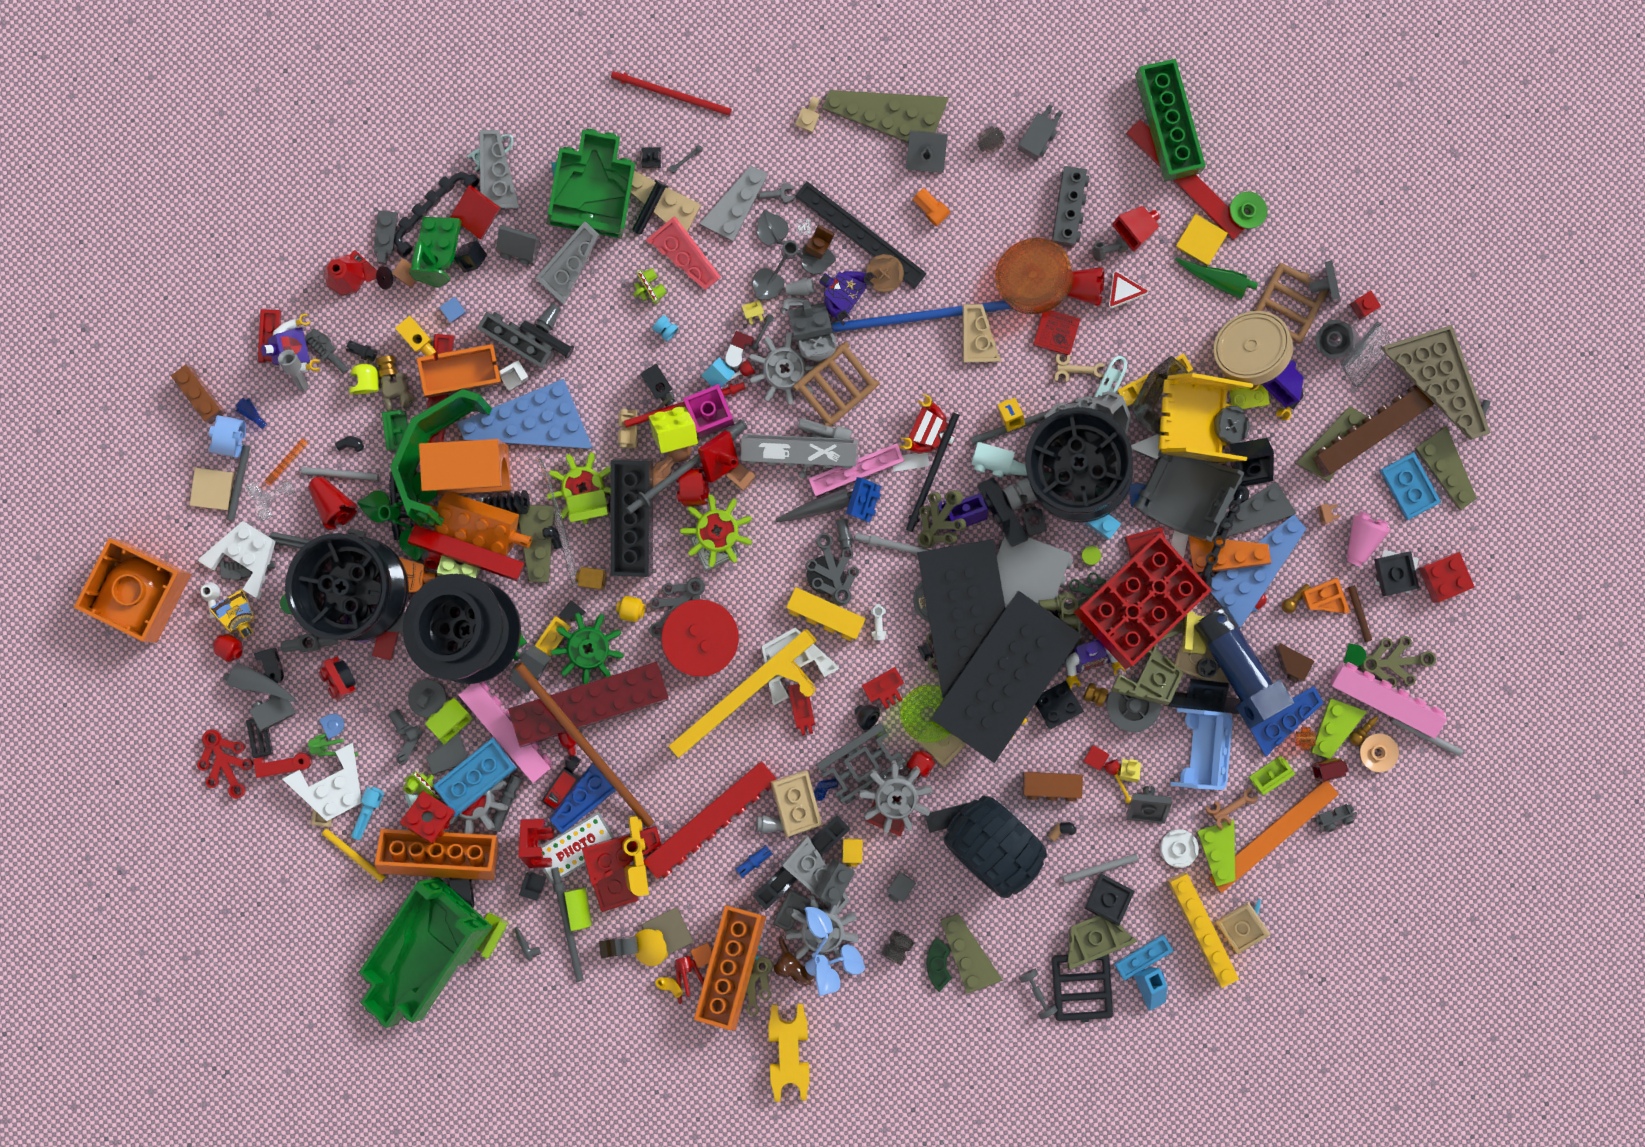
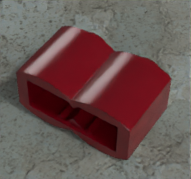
M1334 757L1312 763L1311 765L1317 782L1342 778L1348 772L1347 764L1341 758Z

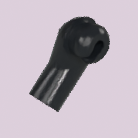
M347 436L335 442L338 451L348 446L354 448L356 452L364 449L363 441L354 436Z

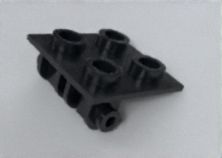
M1066 680L1043 692L1035 703L1045 720L1046 726L1050 730L1084 712Z

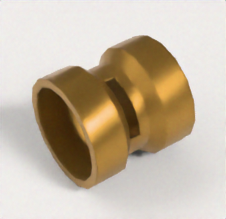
M389 355L376 358V363L380 367L378 371L379 378L387 375L395 377V374H398L394 366L396 363L395 356Z
M1090 682L1083 700L1087 702L1092 701L1096 706L1102 707L1108 694V689L1098 688L1096 684Z

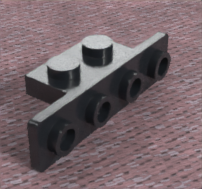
M995 478L979 483L977 488L984 498L988 510L990 509L994 522L996 525H999L1010 546L1014 547L1027 541L1028 536Z
M1190 679L1187 693L1175 692L1168 706L1240 714L1235 706L1241 703L1239 698L1227 697L1229 683Z

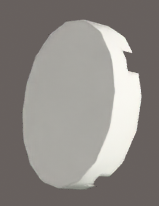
M1175 829L1163 836L1160 843V853L1167 864L1177 868H1184L1191 865L1197 858L1199 845L1197 839L1190 832L1183 829Z

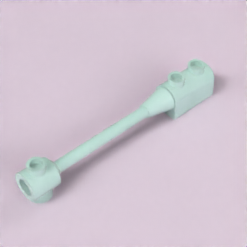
M977 442L971 462L975 471L985 473L986 469L993 471V476L1003 478L1004 474L1027 476L1025 464L1013 460L1015 452ZM1043 472L1045 480L1048 481L1052 474ZM1059 477V480L1062 482L1069 480L1068 478ZM1096 487V495L1100 496L1107 489Z

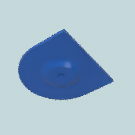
M1131 484L1129 489L1131 507H1133L1135 501H1138L1140 497L1138 494L1141 489L1144 490L1145 484Z

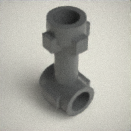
M1122 238L1117 239L1116 243L1106 246L1104 242H1096L1092 249V255L1095 260L1102 261L1106 258V253L1117 250L1119 253L1128 250L1129 246Z

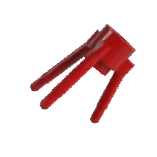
M690 956L676 959V965L674 966L677 984L681 988L682 974L686 996L690 997L686 973L692 972L691 968H693L702 986L704 979L696 966L695 960H691ZM682 995L678 998V1004H682Z

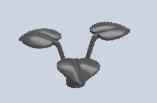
M767 210L762 212L758 220V237L766 245H772L775 242L783 245L781 249L783 258L774 273L768 268L760 269L755 273L753 288L755 296L759 300L775 298L782 292L785 281L777 274L786 259H793L797 254L800 258H803L802 267L810 274H820L836 261L835 256L830 250H827L820 260L804 251L806 245L802 249V255L801 251L798 250L796 242L792 240L780 241L788 235V224L782 217Z

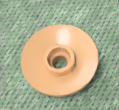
M1385 734L1370 735L1363 741L1360 747V758L1363 764L1375 772L1390 770L1396 764L1399 757V749L1396 742ZM1376 749H1379L1381 752L1379 756L1375 755Z

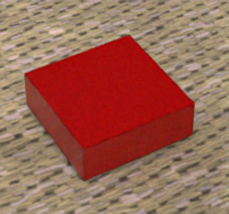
M1092 745L1083 762L1101 771L1110 754Z

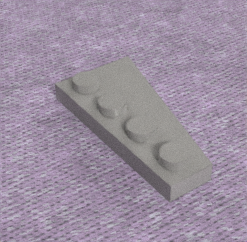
M480 130L481 193L500 208H519L500 131Z
M750 166L699 223L700 226L734 242L768 174Z
M583 222L536 277L562 304L566 303L599 237V234L587 222Z

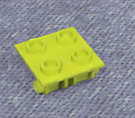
M1261 384L1257 390L1244 388L1232 389L1230 391L1231 405L1241 409L1258 406L1265 407L1270 404L1268 391Z

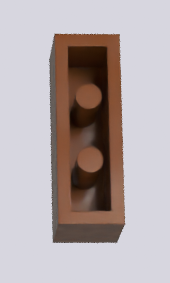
M185 364L171 375L172 379L205 422L212 424L216 420L217 415L223 416L226 413L192 367Z
M1023 772L1022 795L1027 796V799L1038 800L1039 796H1045L1046 800L1058 801V797H1065V801L1077 802V798H1082V774Z

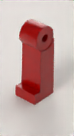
M298 753L294 758L266 763L264 757L255 758L253 762L256 778L307 769L312 764V757L308 753Z

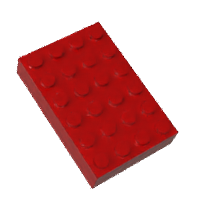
M1159 533L1152 537L1074 611V614L1126 670L1134 666L1212 590L1162 534Z

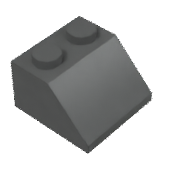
M500 225L496 251L500 254V258L509 261L513 258L518 260L519 264L529 266V264L535 265L541 247L538 237Z

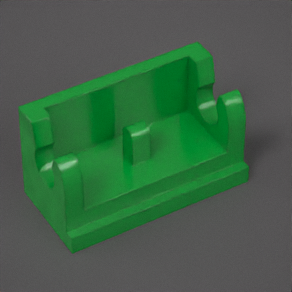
M402 410L382 412L386 450L389 452L398 450L408 427L406 411Z

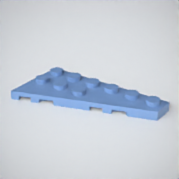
M1292 515L1257 542L1269 545L1270 565L1223 570L1212 577V584L1210 586L1212 591L1210 594L1222 608L1228 607L1238 623L1239 629H1241L1306 531V527L1295 515Z

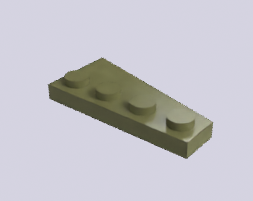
M1348 407L1295 464L1326 482H1330L1335 472L1324 477L1312 458L1317 455L1316 451L1321 447L1326 446L1328 448L1331 446V441L1339 435L1342 438L1348 434L1346 430L1356 425L1359 427L1362 425L1361 420L1366 418V415L1352 407Z
M1447 426L1414 448L1459 510H1462L1477 499Z

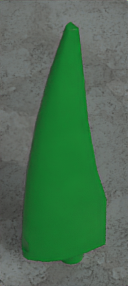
M1177 257L1175 258L1180 265L1199 279L1234 297L1242 299L1247 287L1254 290L1257 288L1258 283L1251 281L1248 275L1233 270L1207 267Z

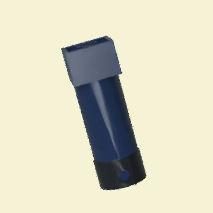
M1228 607L1215 610L1194 625L1200 638L1210 650L1239 697L1241 703L1235 707L1249 729L1295 703L1281 680L1272 682L1239 629V625Z

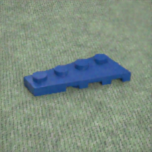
M1315 686L1292 697L1295 703L1250 729L1265 757L1324 703Z
M592 763L549 819L563 834L616 790Z

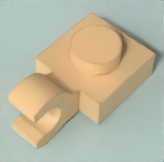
M812 96L808 109L802 107L795 124L796 127L811 133L814 132L820 114L816 113L820 102L819 98Z

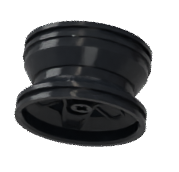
M1073 407L1050 415L1034 430L1026 448L1025 466L1032 491L1045 510L1062 520L1083 523L1101 519L1113 512L1123 502L1129 492L1133 478V456L1129 439L1122 427L1113 418L1099 410ZM1084 432L1093 433L1101 438L1089 443ZM1065 435L1064 447L1051 446L1057 439ZM1073 443H1080L1082 445L1081 449L1078 451L1071 448ZM1113 453L1117 461V470L1105 463ZM1043 465L1054 470V473L1047 482L1043 474ZM1101 468L1104 472L1101 476L1093 475V470ZM1061 474H1068L1070 476L1069 480L1066 482L1060 481L1059 477ZM1096 487L1107 489L1103 494L1095 498ZM1071 491L1075 501L1064 499L1061 496Z
M331 533L314 538L297 552L287 571L285 594L293 617L311 634L331 640L365 641L385 634L399 621L408 602L409 582L403 563L389 546L371 538ZM351 552H358L366 557L355 563ZM332 559V571L322 572L325 565ZM362 569L363 575L359 578L358 571ZM379 574L381 577V583L375 581ZM331 579L332 586L329 589L327 583ZM317 591L326 595L325 601L322 606L320 604ZM352 602L356 604L354 611L351 609ZM370 605H377L376 609L372 613ZM346 614L353 624L346 625L337 621Z

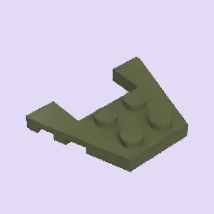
M1154 645L1145 654L1148 656V659L1137 683L1119 674L1111 691L1168 706L1184 673L1167 656L1164 657L1157 650L1158 647Z

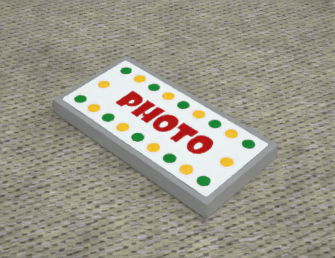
M599 811L540 846L543 858H552V867L542 868L551 884L554 883L551 868L558 867L562 879L585 865L582 847L615 838Z

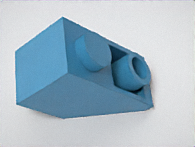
M1148 967L1134 975L1148 1011L1166 1003L1167 984L1160 968Z

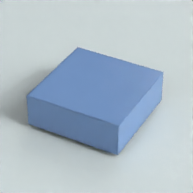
M453 297L439 307L451 324L466 314V311L456 297Z

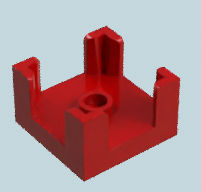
M543 818L520 820L518 857L528 868L552 867V858H543L542 848L538 847V840L553 839L554 830L551 827L543 828L545 824Z

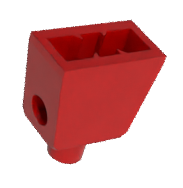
M1140 206L1120 214L1112 223V226L1132 251L1135 252L1158 229L1159 224L1156 221L1159 220L1160 216L1156 210L1148 212L1145 207Z

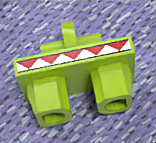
M653 268L645 272L642 270L638 271V277L644 287H641L639 282L635 283L636 291L633 293L634 297L640 296L643 301H646L648 297L645 293L648 292L654 304L657 305L660 303L659 299L667 294L664 286L660 284L655 288L651 287L650 283L658 279Z
M415 771L405 777L404 781L406 783L403 786V790L407 794L411 795L416 791L420 795L424 791L436 799L440 796L431 782L434 779L432 774L426 777L423 773L419 774Z

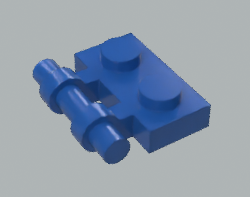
M857 477L846 514L871 523L872 516H875L876 513L874 509L877 499L879 500L881 496V486Z

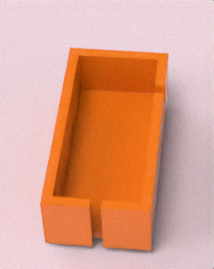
M493 344L438 354L437 361H435L434 355L416 358L424 398L456 393L462 389L472 390L501 383L498 365H492L496 364L497 361Z

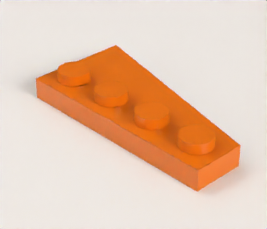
M1188 536L1192 568L1197 574H1200L1206 565L1207 555L1211 553L1214 547V538L1212 542ZM1217 540L1216 544L1221 545L1223 541ZM1225 540V546L1220 550L1218 562L1213 566L1211 572L1270 565L1269 545ZM1214 557L1208 559L1209 562H1215Z

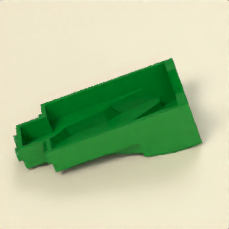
M440 877L418 881L359 971L364 980L371 984V987L360 1003L368 1013L372 1014L386 1028L398 1025L403 1016L411 1023L423 1020L457 967L468 962L493 926Z

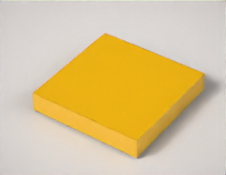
M1195 214L1175 247L1208 267L1228 233Z

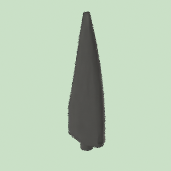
M846 488L816 498L778 517L776 522L802 519L846 508L849 505L853 491L847 493Z
M240 663L233 667L230 674L225 673L223 675V680L227 681L226 685L240 690L267 693L297 702L289 692L275 681Z

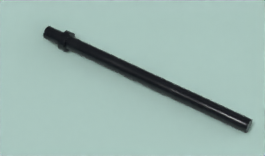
M953 412L912 515L908 517L909 522L905 529L907 531L913 532L916 523L920 520L919 509L925 503L960 415Z

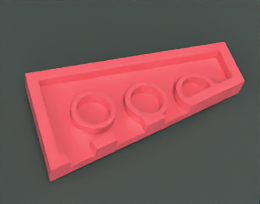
M672 217L646 239L649 244H653L658 248L661 254L670 258L673 264L678 268H682L703 289H708L721 278L676 217Z

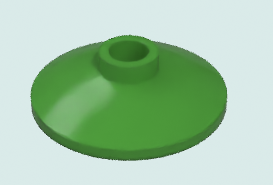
M1246 191L1239 193L1233 198L1230 204V214L1233 221L1240 227L1253 229L1265 221L1267 205L1260 195ZM1244 210H1248L1249 215H1246Z

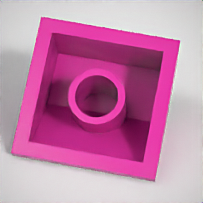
M719 384L683 398L687 410L695 423L696 433L699 438L734 424L733 417Z

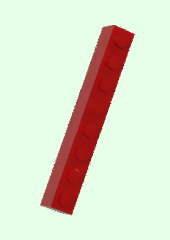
M761 761L644 859V864L657 879L661 876L664 879L672 872L671 867L675 864L680 866L687 860L685 856L690 851L694 854L702 847L700 843L703 840L707 839L709 841L717 834L715 832L716 829L720 826L725 828L732 822L730 818L734 814L739 816L746 810L745 805L750 801L752 804L761 797L760 792L764 789L769 791L772 788L770 782L777 778L765 763Z

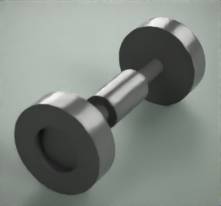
M1036 968L1020 975L1019 979L1021 983L1030 981L1037 1001H1040L1044 1008L1038 1012L1040 1019H1045L1058 1010L1055 1005L1046 1006L1043 1000L1045 998L1039 986H1036L1033 978L1038 975Z

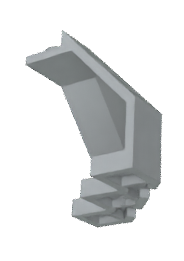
M1111 391L1103 392L1102 396L1095 398L1091 396L1076 399L1075 403L1067 405L1065 402L1059 403L1044 416L1046 419L1050 415L1067 408H1092L1113 418L1122 427L1126 435L1131 420V415L1123 396ZM1084 432L1089 443L1101 438L1093 433ZM1065 435L1057 439L1062 447H1064ZM1078 442L1073 443L1071 446L1075 451L1080 450L1082 447ZM1113 453L1105 463L1117 470V461ZM1096 468L1093 470V475L1101 476L1104 471L1101 468Z

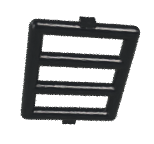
M1109 954L1092 960H1102L1103 972L1060 974V963L1068 962V955H1054L1052 957L1054 1004L1058 1010L1055 1013L1057 1021L1080 1020L1081 1022H1089L1091 1019L1113 1017ZM1103 980L1104 991L1062 994L1061 982ZM1105 999V1011L1063 1013L1062 1002Z

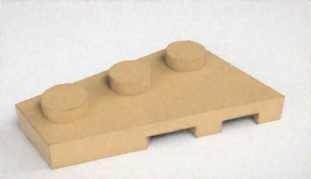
M962 304L963 362L1001 361L983 304Z

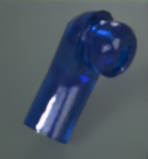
M837 779L820 781L814 789L815 799L822 801L828 789L838 788Z

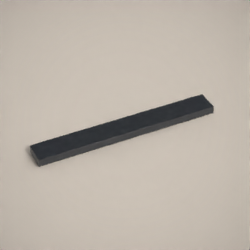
M808 181L795 195L798 200L872 257L882 254L896 257L903 266V280L914 289L927 275L920 267Z

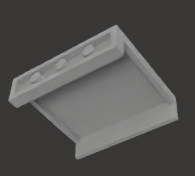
M1004 535L996 556L1005 608L1017 591L1022 592L1037 604L1038 600L1054 599L1055 596H1058L1059 587L1063 588L1067 578L1064 576L1065 571L1070 569L1073 562L1071 558L1072 553L1028 537L1027 541L1011 547Z

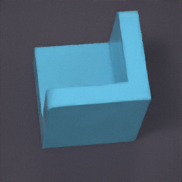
M719 357L701 376L712 387L719 384L721 388L730 380L735 372Z

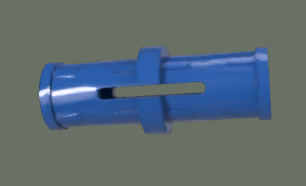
M764 845L754 855H749V859L735 869L744 878L754 868H759V864L772 856L773 853L768 849L767 845Z

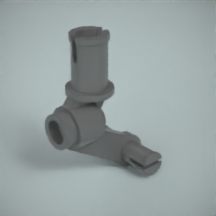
M397 709L388 714L396 728L395 732L403 735L407 741L396 757L399 764L405 765L422 733L417 725L413 727L406 723L400 710Z

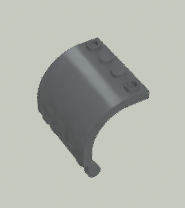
M1160 450L1157 464L1144 490H1140L1138 494L1140 497L1137 502L1135 501L1133 508L1173 530L1196 539L1212 542L1221 521L1225 517L1226 510L1233 500L1237 487L1241 484L1244 472L1210 461L1162 454Z

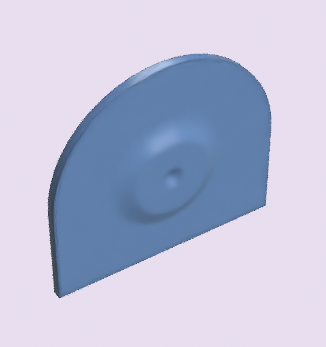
M329 714L319 719L328 739L340 734L344 728V720L337 714Z

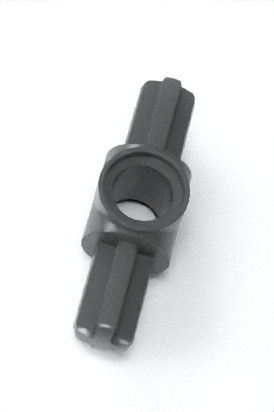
M304 634L298 636V639L282 641L280 646L282 652L297 650L301 653L321 650V647L337 645L338 640L324 639L313 634ZM309 637L313 639V646L311 648H308L305 644Z

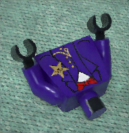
M844 271L843 273L838 272L834 279L824 273L819 280V283L827 288L824 292V303L830 315L839 320L841 325H845L843 322L844 318L851 319L848 314L866 290L867 285L865 283L871 287L874 286L870 282L872 278L877 279L873 273Z

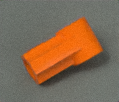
M925 188L920 190L912 199L925 213L928 220L936 227L951 214L950 210L942 202H938Z

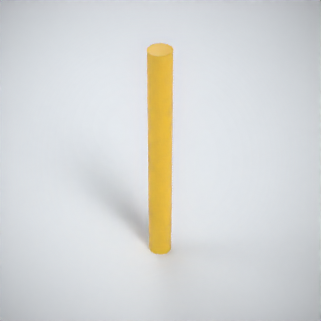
M326 828L322 832L325 838L379 882L382 883L384 881L385 875L378 874L374 866Z

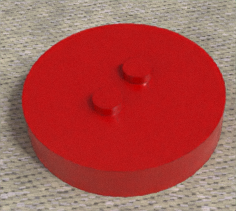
M695 599L681 603L668 614L661 630V646L667 660L676 669L691 676H709L724 669L733 659L739 642L738 628L732 615L723 606L710 600Z

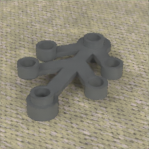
M822 533L816 538V545L822 549L828 569L817 564L813 559L806 562L805 568L810 572L815 571L832 580L834 587L823 583L821 578L813 579L811 586L815 590L820 589L832 595L834 603L843 606L851 600L849 589L854 579L859 575V569L855 566L850 567L847 570L848 577L842 585L840 577L849 559L853 557V551L850 548H845L841 552V559L836 567L830 549L832 538L829 534ZM821 538L826 539V545L820 543ZM849 551L850 557H845L844 552ZM809 562L814 563V569L808 567ZM851 569L856 570L855 576L850 574ZM815 580L820 581V587L814 585ZM839 593L844 594L843 600L838 598Z
M694 577L689 579L687 584H664L663 592L667 595L673 592H686L681 598L659 599L655 597L651 599L650 606L654 609L673 606L659 623L656 622L650 626L649 631L653 637H661V632L656 634L654 629L655 627H660L662 630L666 617L675 607L689 601L691 597L693 600L700 599V595L705 590L703 580ZM695 583L699 585L697 591L692 589V585ZM667 585L672 586V591L669 593L665 591ZM654 600H659L660 604L659 606L654 607L652 602Z

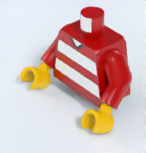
M922 394L925 397L924 402L917 401L918 404L922 405L921 411L909 437H901L905 441V445H899L900 449H908L917 454L929 453L934 449L937 450L948 425L946 422L947 418L940 407L926 394ZM954 435L951 436L950 441L948 443V446L950 447L955 438Z

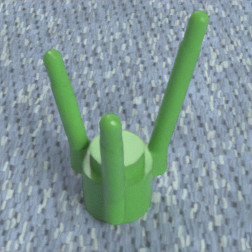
M326 733L317 735L315 739L308 741L309 751L311 755L318 754V757L337 756L336 752L325 750L328 749L329 745L342 743L344 740L326 741V739H323L327 737Z

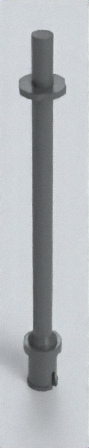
M739 419L735 424L725 428L723 431L731 432L732 440L734 441L739 434L747 430V425L742 419ZM699 453L645 494L639 492L637 494L638 499L629 505L626 511L632 514L642 505L645 507L650 506L649 500L701 461Z

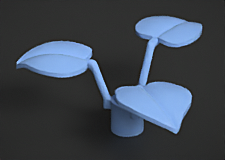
M806 907L804 910L811 933L817 938H823V940L812 954L813 958L805 963V968L810 975H815L818 994L823 996L834 993L840 988L839 975L834 969H831V964L843 961L844 970L851 975L862 973L865 970V965L859 951L849 944L841 947L840 954L842 957L829 962L824 955H818L828 939L827 934L833 931V926L825 912L815 907Z

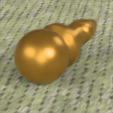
M1375 716L1369 719L1368 723L1362 728L1358 727L1357 731L1352 732L1350 742L1355 746L1362 745L1365 738L1369 737L1367 732L1375 726L1378 717Z

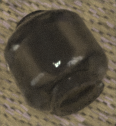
M991 125L978 134L979 141L977 145L982 152L986 151L988 154H993L1004 146L1006 138L999 127L995 128Z

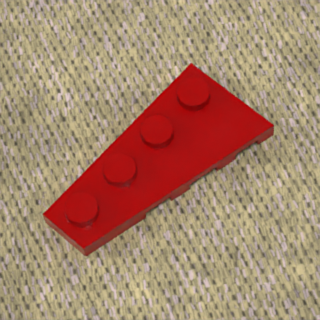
M656 826L639 831L640 839H644L645 850H642L643 856L661 846ZM630 833L581 848L592 886L634 861L633 856L628 855L622 849V843L626 838L630 837ZM630 841L627 844V850L630 852L634 851L637 847L635 841Z

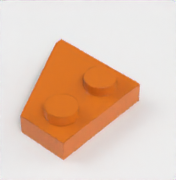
M1338 578L1330 579L1301 591L1306 607L1309 610L1350 612Z

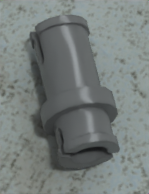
M848 519L836 520L839 534L837 539L841 544V549L853 547L851 541L853 537L850 535Z

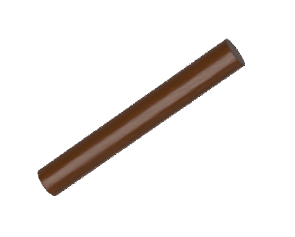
M1355 585L1350 586L1348 591L1364 641H1371L1372 637Z

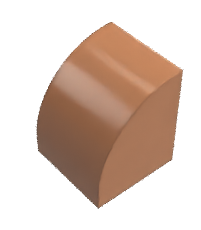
M402 258L392 272V275L412 288L416 280L409 274L411 263Z

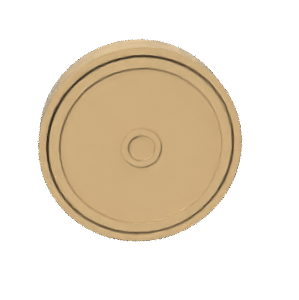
M1265 311L1245 312L1232 318L1220 329L1214 342V357L1224 376L1229 380L1251 383L1253 385L1263 384L1277 377L1287 367L1293 354V340L1286 324L1278 316Z

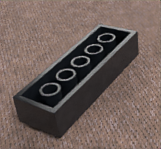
M615 458L611 460L610 576L649 577L653 574V498L649 500L650 506L648 507L642 505L632 514L626 511V508L638 499L637 494L639 492L645 494L653 488V459Z

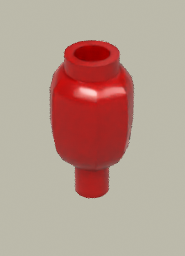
M569 733L559 735V741L567 749L569 756L576 755L575 746L577 743Z

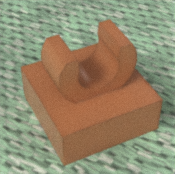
M1328 503L1317 506L1322 525L1331 523L1333 519L1340 517V514L1333 515L1331 512L1333 508L1338 507L1337 504L1329 506Z

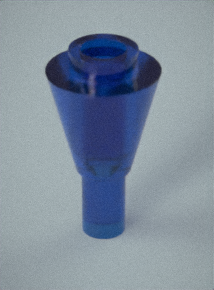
M242 398L235 405L237 407L236 412L254 421L261 429L267 425L259 416L250 398Z

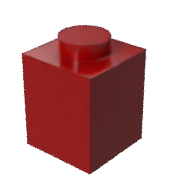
M1372 291L1367 292L1350 303L1359 320L1381 307Z

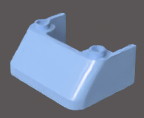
M1177 708V712L1187 713L1185 723L1188 728L1193 729L1190 767H1185L1180 773L1181 782H1171L1170 786L1224 790L1228 781L1233 724L1231 714Z

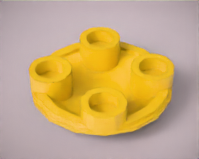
M643 929L635 935L638 945V953L635 956L641 963L647 966H656L667 958V947L661 931Z

